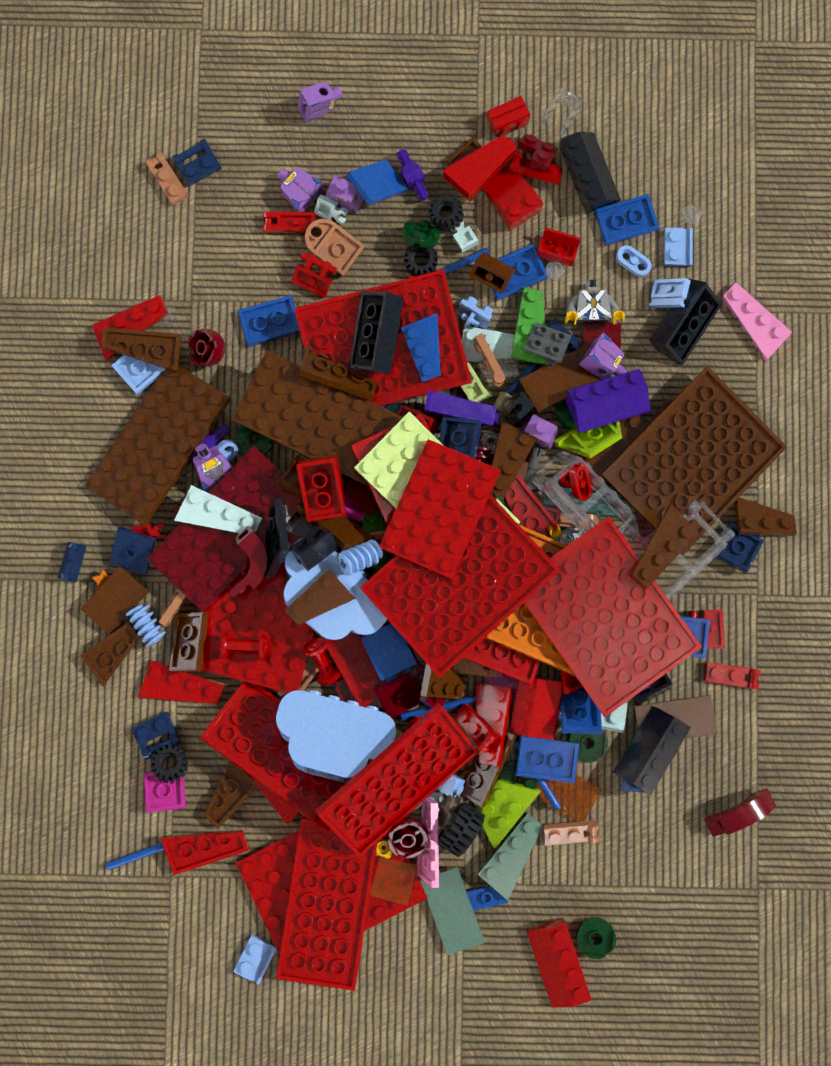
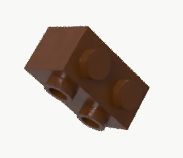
M482 252L475 261L469 277L503 294L516 269Z

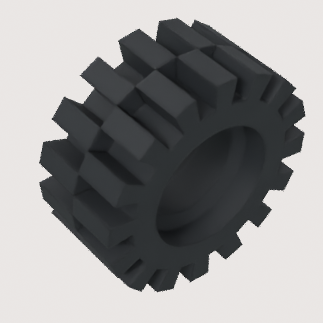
M446 194V198H444L443 195H440L441 199L436 197L434 199L435 203L432 201L430 203L431 207L429 206L431 223L442 232L444 229H446V232H449V228H452L453 231L455 230V225L459 227L460 222H463L462 204L459 199L456 200L455 196L450 198V195ZM444 210L453 211V213L447 217H442L439 215Z
M415 242L414 246L409 245L407 247L404 265L408 273L411 272L412 276H419L436 270L438 255L434 247L423 248L420 247V243L416 244ZM416 254H426L428 257L427 264L424 266L415 264L414 257Z
M168 745V748L162 746V750L158 748L156 750L157 754H153V760H151L153 773L158 780H163L164 783H168V781L174 783V780L180 781L179 777H184V772L188 770V761L183 750L172 745ZM167 758H175L177 760L176 767L171 771H166L162 768V764Z

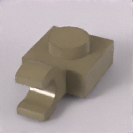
M503 391L500 392L494 404L496 412L499 413L498 422L494 425L500 427L502 421L506 422L505 415L509 417L512 411L511 405L516 400Z
M448 795L446 802H441L439 806L438 824L444 831L456 814L455 809L460 807L463 802L460 795H457L455 799L452 795Z

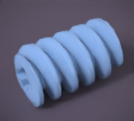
M369 540L348 550H343L338 555V561L343 572L350 576L352 572L357 573L359 570H364L365 567L369 568L372 564H378L383 553L377 541Z
M140 605L130 610L126 616H132L129 620L130 623L137 622L134 625V629H140L137 633L138 636L145 635L142 638V642H149L146 645V648L161 640L166 632L158 631L162 625H154L158 619L150 618L154 613L153 611L146 612L150 606Z

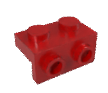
M546 227L536 256L572 267L581 238Z

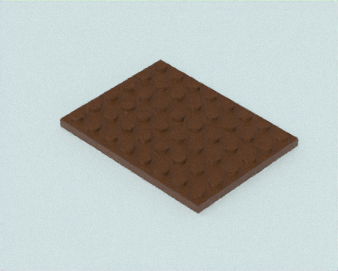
M706 366L600 475L655 530L660 520L664 517L668 506L672 505L699 532L680 553L683 556L775 461L787 446Z

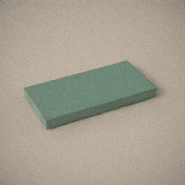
M458 867L439 872V888H431L420 879L421 885L428 897L427 901L447 955L484 944L482 932Z

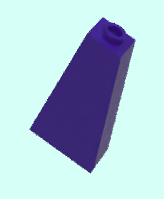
M428 391L425 415L443 420V416L482 421L481 427L490 429L493 428V424L498 422L499 413L496 412V406Z

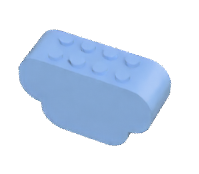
M337 550L309 571L305 570L302 563L298 564L292 551L287 554L285 570L290 579L284 589V600L288 607L328 569L356 598L305 622L321 637L328 640H337L345 637L350 632L358 635H368L379 630L386 622L387 618L360 589L368 581L366 579L368 575L363 570H359L357 573L352 572L350 576H347L340 567Z
M297 690L288 693L281 700L276 715V723L280 734L289 742V753L294 765L303 772L347 783L396 739L394 721L389 715L378 711L377 707L369 705L367 708L361 707L358 702L351 700L343 702L340 701L339 697L333 695L324 697L321 696L320 692L314 690L309 692Z

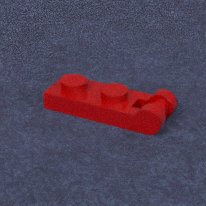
M515 153L509 166L512 172L559 185L563 168L551 164L548 170L544 172L529 165L530 159L523 158L521 153Z
M263 212V220H265L263 232L268 234L274 232L306 233L308 226L315 221V212ZM272 220H277V224H272ZM315 228L311 230V233H315Z
M706 662L703 681L758 689L759 683L757 681L761 670ZM745 674H750L749 682L744 681Z
M464 703L454 719L475 742L477 748L481 752L486 753L490 748L491 742L497 739V735L469 704Z

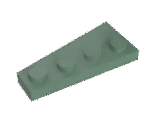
M528 813L524 815L477 873L507 901L543 827Z

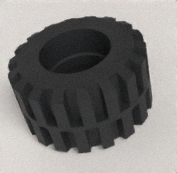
M463 802L455 810L456 814L445 831L442 829L438 837V844L456 857L463 855L470 847L485 819L484 814L466 802Z

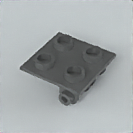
M535 323L524 350L546 358V366L552 368L557 362L561 363L572 335Z

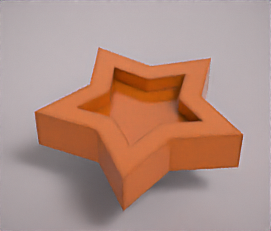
M104 569L99 575L92 577L97 583L96 590L111 576L107 575Z

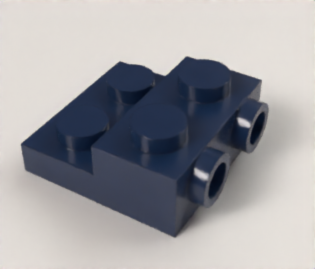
M443 416V420L439 424V441L448 448L476 459L482 421Z

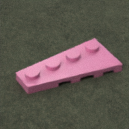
M737 283L722 297L734 317H737L742 324L743 330L753 340L754 346L760 350L765 361L792 333Z
M428 797L422 802L420 821L426 829L428 841L424 843V851L417 856L416 874L431 888H439V807L437 802Z

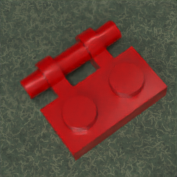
M303 252L300 259L306 261L305 266L300 263L297 265L291 282L326 298L333 279L327 277V274L329 272L335 275L338 268L332 266V263L328 261L324 262L316 258L317 256L312 253L309 255ZM315 265L321 268V272L318 273L312 270V266Z
M723 609L702 610V618L699 619L710 620L707 649L725 648ZM697 610L689 611V617L697 618Z

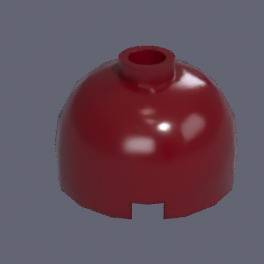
M212 329L195 330L191 334L188 347H191L192 354H189L195 365L210 367L218 364L223 359L225 342L218 332Z
M405 817L388 834L390 850L397 856L398 854L403 855L404 858H412L421 854L425 849L424 843L428 841L424 825L413 817Z

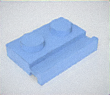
M665 228L664 266L691 267L693 265V228Z
M687 278L655 280L651 294L652 302L649 303V306L652 308L684 307L685 304L683 302L687 297L690 280Z
M252 934L233 972L259 985L277 949L276 946Z

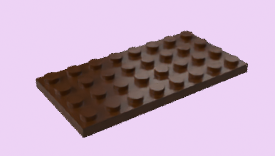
M266 350L232 417V421L308 458L338 454L341 474L369 487L367 481L354 469L358 462L351 449V445L397 425L403 417L365 398L299 376L300 366Z
M181 366L178 367V373L166 369L159 375L84 486L146 526L195 454L196 447L206 438L231 401V398Z

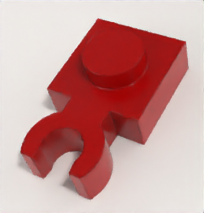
M152 522L146 526L142 524L132 526L133 531L151 537L165 538L168 536V533L162 534L160 532V528L165 527L166 523H160L153 527Z

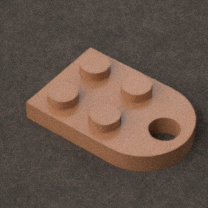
M318 219L312 222L305 233V244L310 253L316 255L318 259L324 262L332 263V266L338 268L336 273L342 277L365 248V245L329 219ZM313 228L320 229L321 236L313 237L311 230Z

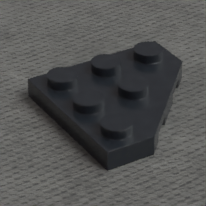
M274 498L268 511V517L271 518L269 520V528H266L265 544H268L266 547L267 568L264 574L265 579H273L276 572L279 571L282 562L285 561V557L291 551V542L288 541L287 537L288 524L285 523L286 508L283 507L282 499Z

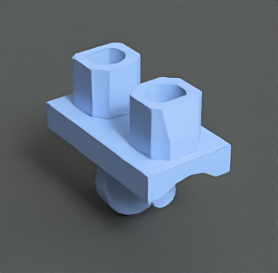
M469 296L466 300L462 299L456 313L461 315V318L466 321L465 327L469 328L472 324L475 327L479 326L482 329H486L492 318L493 309L487 305L482 310L476 307L478 301L472 296Z

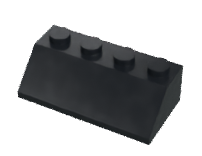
M579 131L561 138L559 148L585 213L588 214L595 209L621 202L595 134Z
M690 278L688 279L690 280L687 297L683 302L685 306L669 308L649 339V342L658 352L683 366L722 305L706 282Z
M361 292L348 368L391 375L404 297L389 292Z
M652 706L613 770V773L645 794L651 795L691 727L676 717Z

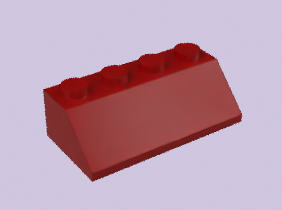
M560 918L526 930L552 1008L575 1007L592 1001L565 920Z

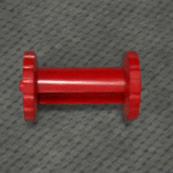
M223 633L221 657L222 659H227L229 653L259 654V659L264 661L267 654L266 634H261L259 641L230 640L229 633Z
M316 637L305 643L302 650L304 655L313 658L319 670L316 676L318 684L330 685L340 678L341 673L338 667L332 666L325 652L328 642L324 637Z

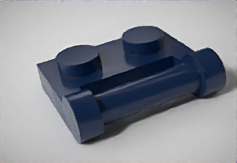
M205 138L192 148L179 155L175 154L172 156L189 187L222 169ZM202 150H205L206 154L191 161L186 165H183L182 162L184 160L192 157L193 155L201 152Z
M168 711L131 728L145 760L150 759L151 755L156 754L158 748L162 750V746L168 748V745L177 746L181 744V739ZM168 732L170 733L171 738L150 748L147 747V742Z

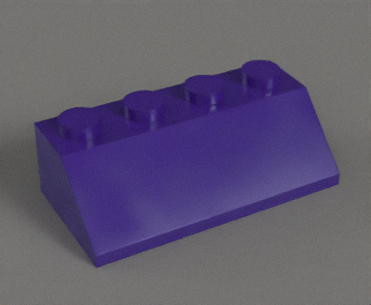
M640 369L568 391L565 399L579 433L650 412L648 386Z

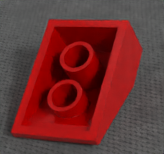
M509 166L498 172L482 189L510 231L542 211L544 203L533 187L519 173L512 172Z
M338 454L299 460L296 466L307 522L346 516Z

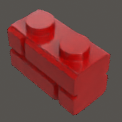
M519 96L488 110L486 117L494 135L498 136L501 134L505 136L511 132V129L525 127L531 115L522 96Z

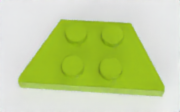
M618 421L579 433L577 428H573L554 440L555 446L587 458H592L622 438L620 422Z
M502 779L497 781L485 807L478 806L476 810L485 815L483 827L493 848H496L541 792L540 789L523 787L524 785L512 784Z

